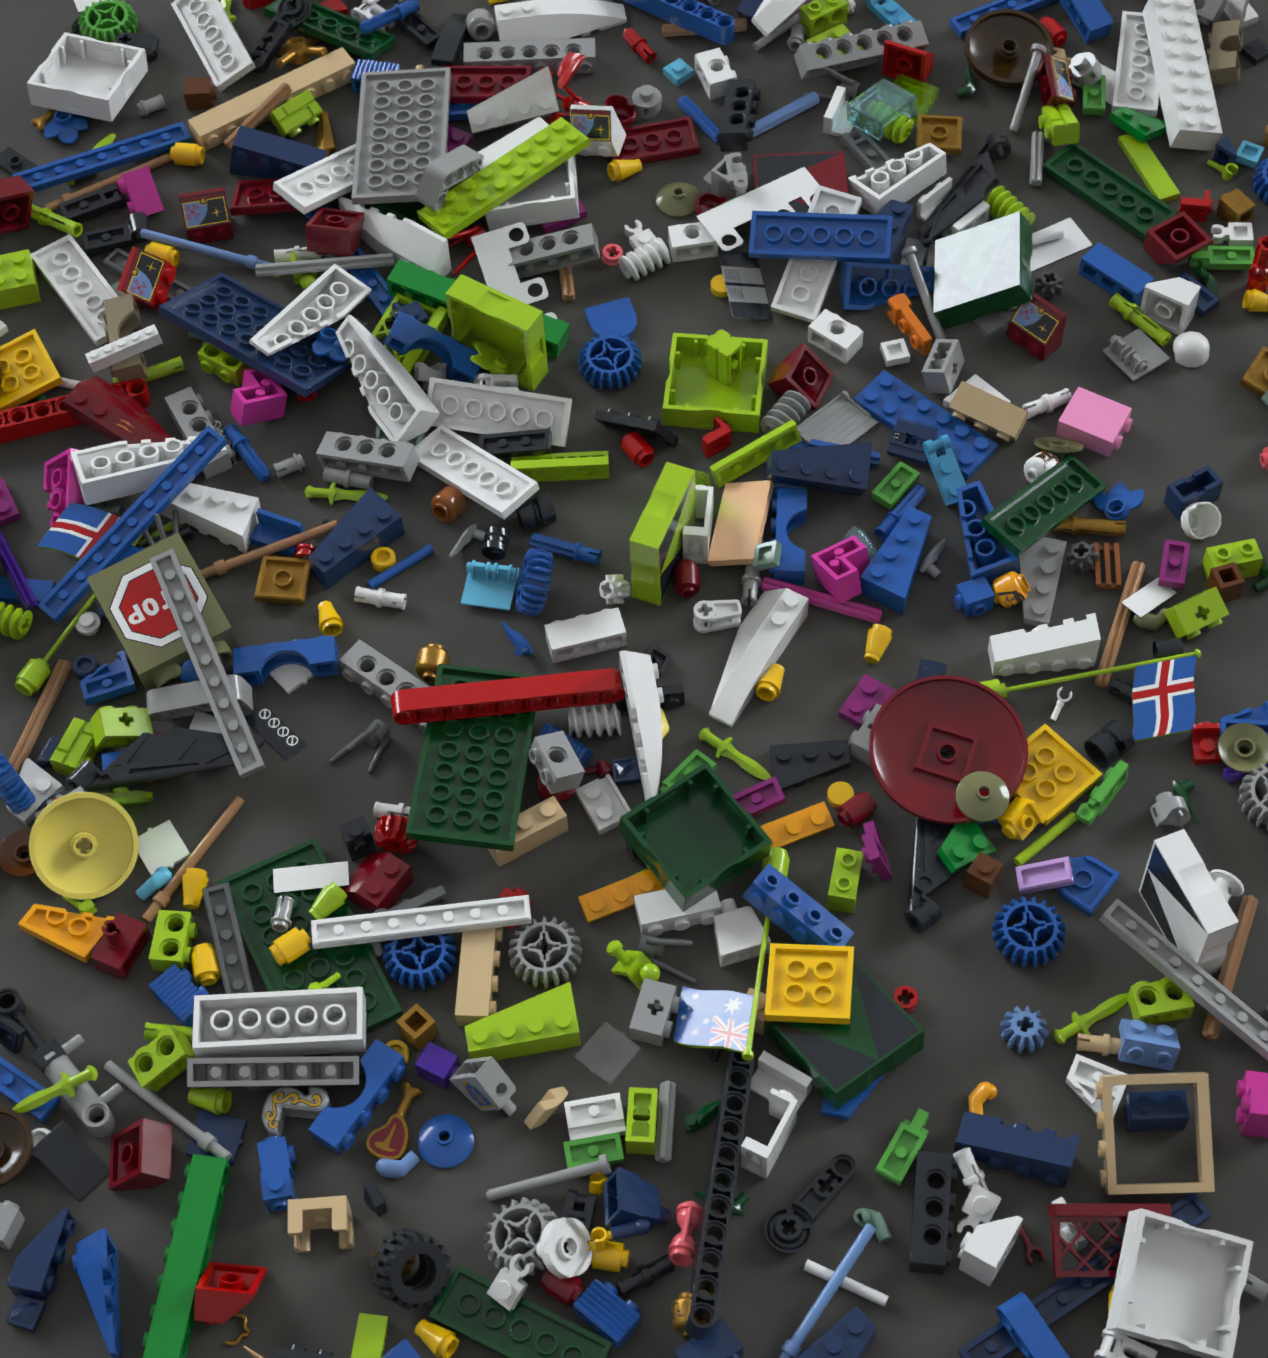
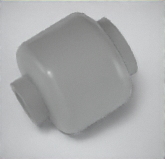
M478 8L468 14L466 18L467 31L472 39L486 41L493 36L495 24L489 11Z

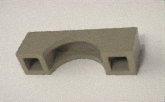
M132 293L104 300L105 310L102 311V314L108 326L104 328L109 343L128 336L133 330L141 326L139 307ZM142 352L109 366L112 377H116L118 382L136 378L143 380L148 378L146 360Z

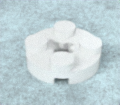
M576 1218L554 1219L546 1225L542 1232L541 1241L536 1246L537 1255L543 1259L547 1269L560 1279L580 1275L586 1271L592 1259V1250L588 1251L589 1246L587 1242L591 1240L590 1234L584 1224ZM564 1242L568 1243L567 1250L569 1253L564 1251Z

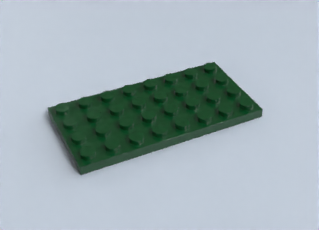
M439 663L434 686L539 675ZM536 711L427 722L406 828V839L513 852Z
M316 838L217 881L218 885L229 882L241 935L268 992L308 990L311 983H321L338 972L341 978L326 989L363 987L366 998V1033L403 1016L402 1009L369 943L313 949L311 920L316 919L308 910L323 888L274 893L273 869L328 863ZM283 896L282 902H284V896H288L295 901L290 918L292 925L286 932H276L272 929L270 919L275 914L277 898ZM345 899L344 905L324 919L353 916L354 913L347 899ZM294 927L299 931L304 929L311 939V943L308 944L310 950L291 963H284L280 966L272 956L269 947L273 945L274 940ZM317 1054V1055H298V1056H299V1057H316V1056H318V1055H320V1054Z

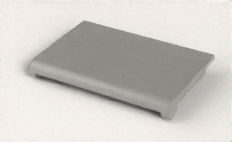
M842 391L797 427L801 439L807 445H809L811 439L836 444H852L877 425L878 422L872 418L870 413L853 401L847 391Z

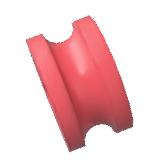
M607 244L602 250L603 263L608 266L618 265V258L623 254L622 248L617 244Z

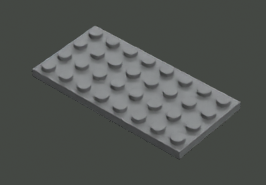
M450 67L362 72L351 197L353 205L416 201V192L426 166L431 161L447 153L451 85Z

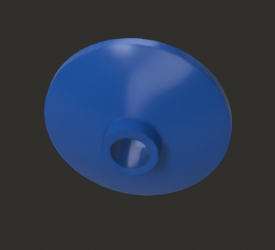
M443 1114L435 1116L421 1128L417 1139L418 1150L423 1160L435 1168L450 1169L457 1167L468 1159L473 1150V1131L464 1119L456 1115ZM448 1134L450 1138L447 1141H441V1135Z

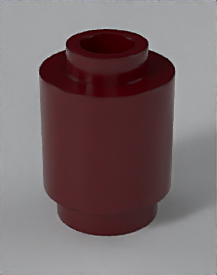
M690 559L678 561L673 570L675 593L683 598H691L700 591L698 567Z
M866 791L857 793L837 808V818L844 827L848 826L854 829L874 814V810L877 809L876 801Z
M548 1269L540 1281V1286L544 1288L545 1293L568 1307L575 1303L582 1293L585 1292L583 1288L584 1281L580 1278L573 1276L560 1279Z

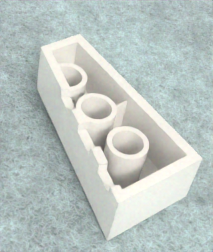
M548 66L467 110L473 134L560 112Z
M928 143L905 153L904 158L888 160L883 167L876 170L872 167L865 170V174L856 177L853 175L849 177L848 190L849 194L862 198V208L872 215H876L891 199L905 203L947 174L946 153L932 143Z
M1096 614L1086 615V620L1074 622L1073 618L1063 620V625L1048 627L1047 624L1038 625L1031 632L1027 633L1024 629L990 636L988 654L992 675L1010 676L1017 673L1034 674L1039 671L1052 670L1058 672L1064 669H1087L1094 667L1101 641Z

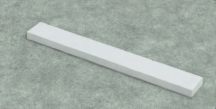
M529 895L311 920L313 949L531 924Z

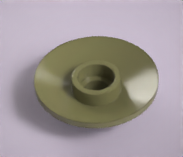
M673 182L663 186L658 191L656 205L666 216L684 218L696 212L695 203L700 196V192L691 184Z
M1040 437L1034 440L1035 446L1054 454L1058 459H1064L1066 454H1073L1083 450L1082 443L1071 439Z
M1234 724L1228 727L1220 736L1218 742L1220 758L1229 768L1238 772L1250 773L1253 768L1260 770L1262 768L1261 764L1265 766L1268 763V734L1254 724ZM1244 748L1247 749L1249 753L1242 754L1239 752V750Z
M985 771L973 772L965 776L958 784L956 790L957 805L960 811L971 820L977 822L994 821L1005 813L1009 805L1010 796L1008 788L1003 780L995 774ZM985 790L989 795L982 796L979 791Z

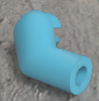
M161 866L157 868L155 873L136 890V894L145 901L156 890L167 885L172 878V873L167 867Z

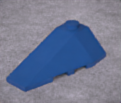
M857 261L839 262L838 287L843 309L869 310L888 304L887 300L901 293H904L907 298L920 295L910 267L907 264ZM919 265L928 291H934V266Z
M100 1229L77 1243V1254H73L72 1263L74 1272H78L109 1354L112 1358H121L118 1250L107 1230Z

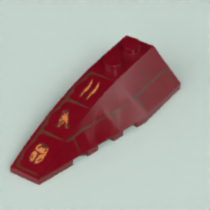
M97 375L77 383L63 401L68 414L113 442L127 441L128 444H141V440L151 439V443L165 442V438H172L134 398Z

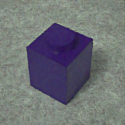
M428 1042L415 1063L418 1076L447 1090L451 1083L449 1079L459 1069L460 1062L458 1055L432 1042Z

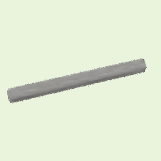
M392 253L257 264L255 265V272L257 277L324 272L334 263L343 270L394 265V256Z

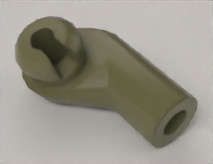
M1166 608L1161 609L1156 615L1147 613L1140 617L1135 614L1133 623L1141 629L1156 631L1168 621L1163 612Z

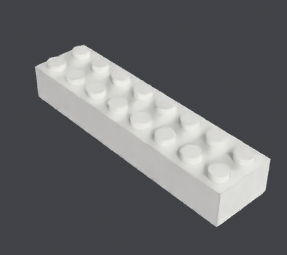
M1148 0L1142 13L1170 148L1213 151L1223 132L1194 0Z

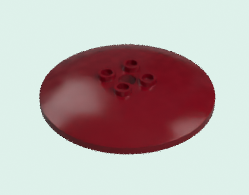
M930 676L901 687L881 706L872 724L869 737L871 767L883 791L906 812L923 820L939 824L957 825L975 822L960 811L956 802L958 784L965 776L978 771L995 774L1006 784L1010 801L1022 783L1028 764L1029 752L1026 733L1022 722L1011 705L991 688L977 681L959 676ZM942 749H950L954 753V757L945 759L940 755V751ZM985 790L979 791L982 796L989 795Z

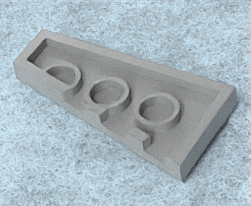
M1043 537L1018 556L1020 573L1024 575L1030 587V592H1027V599L1021 602L1023 624L1033 626L1047 624L1049 627L1067 541Z

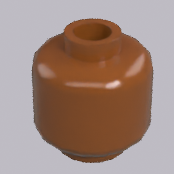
M453 486L444 487L431 501L433 515L438 520L444 522L455 521L466 511L468 506L465 495Z

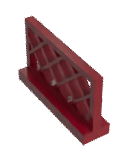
M1171 1204L1048 1205V1218H1051L1053 1277H1116L1117 1271H1108L1111 1266L1116 1270L1118 1269L1116 1260L1120 1257L1121 1249L1111 1258L1100 1246L1111 1236L1122 1247L1123 1240L1114 1231L1121 1223H1127L1129 1211L1142 1208L1171 1216ZM1059 1223H1070L1078 1231L1068 1243L1060 1236ZM1077 1223L1086 1224L1081 1228ZM1092 1223H1098L1106 1231L1105 1235L1097 1243L1085 1232ZM1106 1223H1114V1225L1110 1228ZM1081 1235L1093 1246L1084 1258L1071 1247ZM1060 1243L1064 1246V1248L1061 1251ZM1069 1251L1079 1263L1072 1271H1061V1257ZM1096 1251L1108 1261L1101 1271H1095L1087 1263L1088 1259ZM1084 1266L1088 1271H1079V1269Z

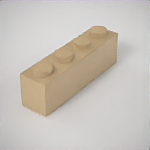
M503 927L462 932L455 1019L458 1027H464L496 1013L497 1003L492 1000L493 992H498L499 976H495V967H500L501 951H497V942H502Z

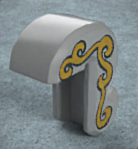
M290 1086L274 1090L268 1095L262 1110L263 1124L269 1136H282L285 1116L316 1119L325 1106L332 1107L327 1092L323 1088L316 1086L309 1087L310 1093L307 1096L297 1088Z

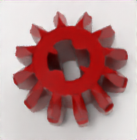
M390 813L389 816H381V819L375 825L374 839L376 840V845L382 847L383 851L388 850L392 854L394 852L400 854L413 851L419 840L406 839L409 817L405 818L401 814L395 816Z

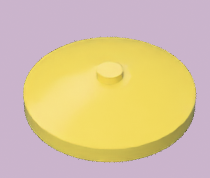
M75 792L54 800L38 815L30 832L29 856L36 874L52 891L72 899H94L114 891L128 878L138 857V834L130 815L113 799L94 792Z

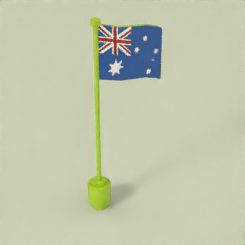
M771 847L770 855L762 861L761 872L769 863L785 877H788L790 858L787 851L780 847ZM765 916L754 996L734 991L697 990L682 986L673 1039L675 1043L692 1048L727 1049L742 1053V1059L750 1061L753 1059L754 1052L751 1049L770 919Z

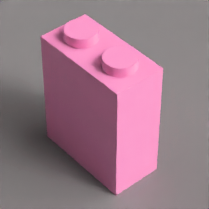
M1078 387L1058 421L1056 436L1080 442L1083 444V447L1110 457L1114 449L1118 450L1123 441L1122 434L1124 432L1128 433L1132 426L1133 419L1130 418L1132 408Z

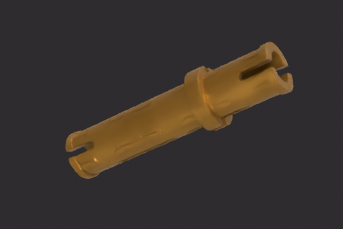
M1073 515V517L1068 518L1052 531L1071 533V535L1085 533L1125 537L1126 521L1078 518V515Z

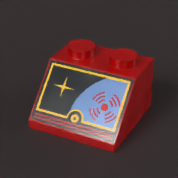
M132 247L117 291L123 295L132 293L137 305L159 311V306L167 302L168 291L171 283L175 280L177 268L164 259L139 248Z

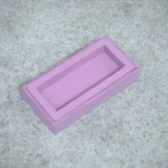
M1069 856L1015 867L1021 895L1074 884Z

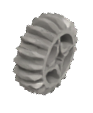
M1261 764L1262 768L1260 770L1253 768L1252 772L1243 778V784L1239 788L1240 795L1238 800L1240 804H1243L1241 807L1242 812L1248 813V821L1256 819V826L1264 824L1268 831V768ZM1255 789H1257L1260 792L1259 795L1262 797L1261 802L1258 800L1255 794Z
M543 916L541 922L537 923L532 918L531 926L523 924L521 926L522 931L515 930V939H510L509 942L511 949L508 951V957L511 959L510 966L512 969H515L517 978L523 976L522 979L525 984L532 980L535 988H537L539 983H543L544 988L547 989L551 982L558 987L559 979L568 982V973L575 975L577 971L576 966L581 964V957L579 956L582 954V947L579 946L580 938L575 936L573 927L567 929L565 921L558 925L555 917L551 922H547L546 917ZM550 938L557 939L560 942H554ZM544 945H546L548 953L546 954V960H544L542 952L544 951ZM530 963H537L541 966V968L533 966Z
M523 1197L520 1204L512 1199L511 1207L508 1208L506 1205L501 1204L503 1212L500 1214L493 1213L495 1221L487 1223V1228L490 1231L483 1234L487 1241L484 1247L489 1253V1260L495 1263V1267L499 1271L504 1267L510 1270V1259L514 1255L521 1253L523 1256L519 1261V1266L524 1269L528 1263H534V1269L529 1274L534 1276L536 1267L544 1270V1262L537 1255L536 1246L541 1241V1235L546 1225L550 1221L557 1219V1216L553 1211H550L548 1205L541 1204L536 1199L530 1202L527 1198ZM517 1233L520 1234L522 1237H527L529 1241H526L524 1238L521 1239L517 1236Z

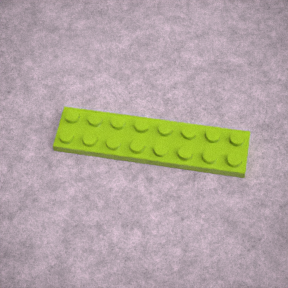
M561 117L449 190L443 205L438 211L425 206L417 211L418 217L438 235L449 239L590 145L589 138Z

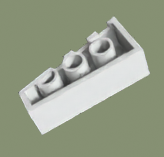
M190 483L161 515L173 520V510L176 509L178 521L181 524L187 522L188 526L191 525L199 529L200 533L219 538L220 542L226 545L232 544L238 547L239 551L246 553L251 543L250 536L258 525L256 512L261 507L258 497Z

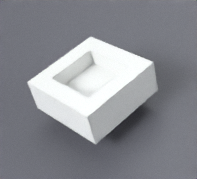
M904 338L880 344V350L887 367L910 362V354Z

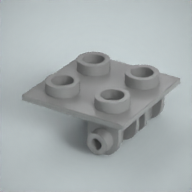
M1140 328L1125 337L1113 335L1109 340L1111 345L1102 350L1133 382L1170 360V357Z

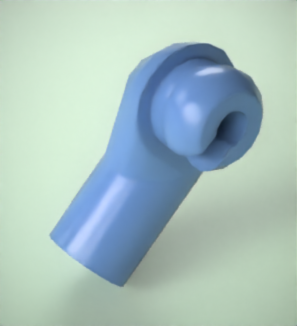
M410 1150L400 1161L386 1158L379 1159L376 1163V1170L382 1177L401 1179L420 1159Z

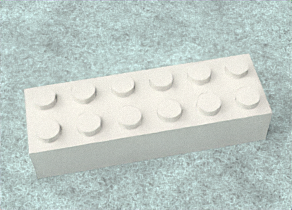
M363 987L194 996L192 1049L196 1058L280 1057L366 1052V998Z

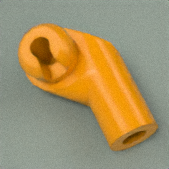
M989 1082L978 1084L968 1096L969 1112L984 1115L983 1103L987 1099L995 1098L997 1095L995 1085Z

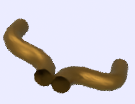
M237 1312L235 1317L243 1319L242 1327L245 1332L241 1333L236 1341L226 1340V1345H238L243 1337H249L251 1329L247 1327V1317L242 1313Z

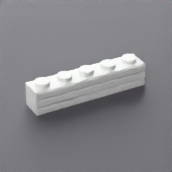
M155 324L96 350H92L85 355L95 373L163 342Z

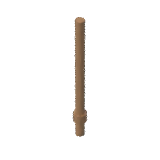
M169 153L71 194L69 192L60 195L61 198L45 204V207L54 211L60 208L59 204L110 185H117V181L120 180L119 175L145 166H148L149 170H153L172 162Z
M334 520L226 561L224 559L214 562V565L201 569L200 572L204 579L217 574L218 576L228 573V570L330 533L338 523Z
M235 797L164 889L155 894L152 898L153 903L141 916L145 923L150 924L159 910L167 907L171 901L170 897L182 883V875L185 874L186 869L195 867L245 803L241 797Z

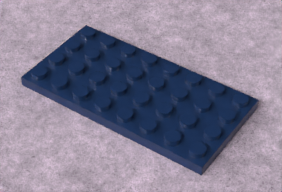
M222 272L159 306V314L303 397H307L352 368L350 358L345 362H336L331 360L328 355L317 356L314 354L312 343L316 341L320 330L270 356L265 355L252 346L249 340L285 308Z

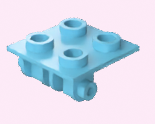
M476 560L467 562L466 572H468L461 605L510 611L520 569L514 568L513 565L498 566V563L491 565V562L484 564L476 562Z

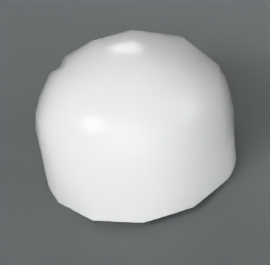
M1193 331L1178 335L1173 341L1175 361L1185 367L1204 365L1209 358L1210 346L1207 338L1200 332Z
M1210 502L1192 503L1185 508L1181 515V527L1184 533L1193 539L1203 540L1204 538L1214 536L1221 526V514L1217 506Z

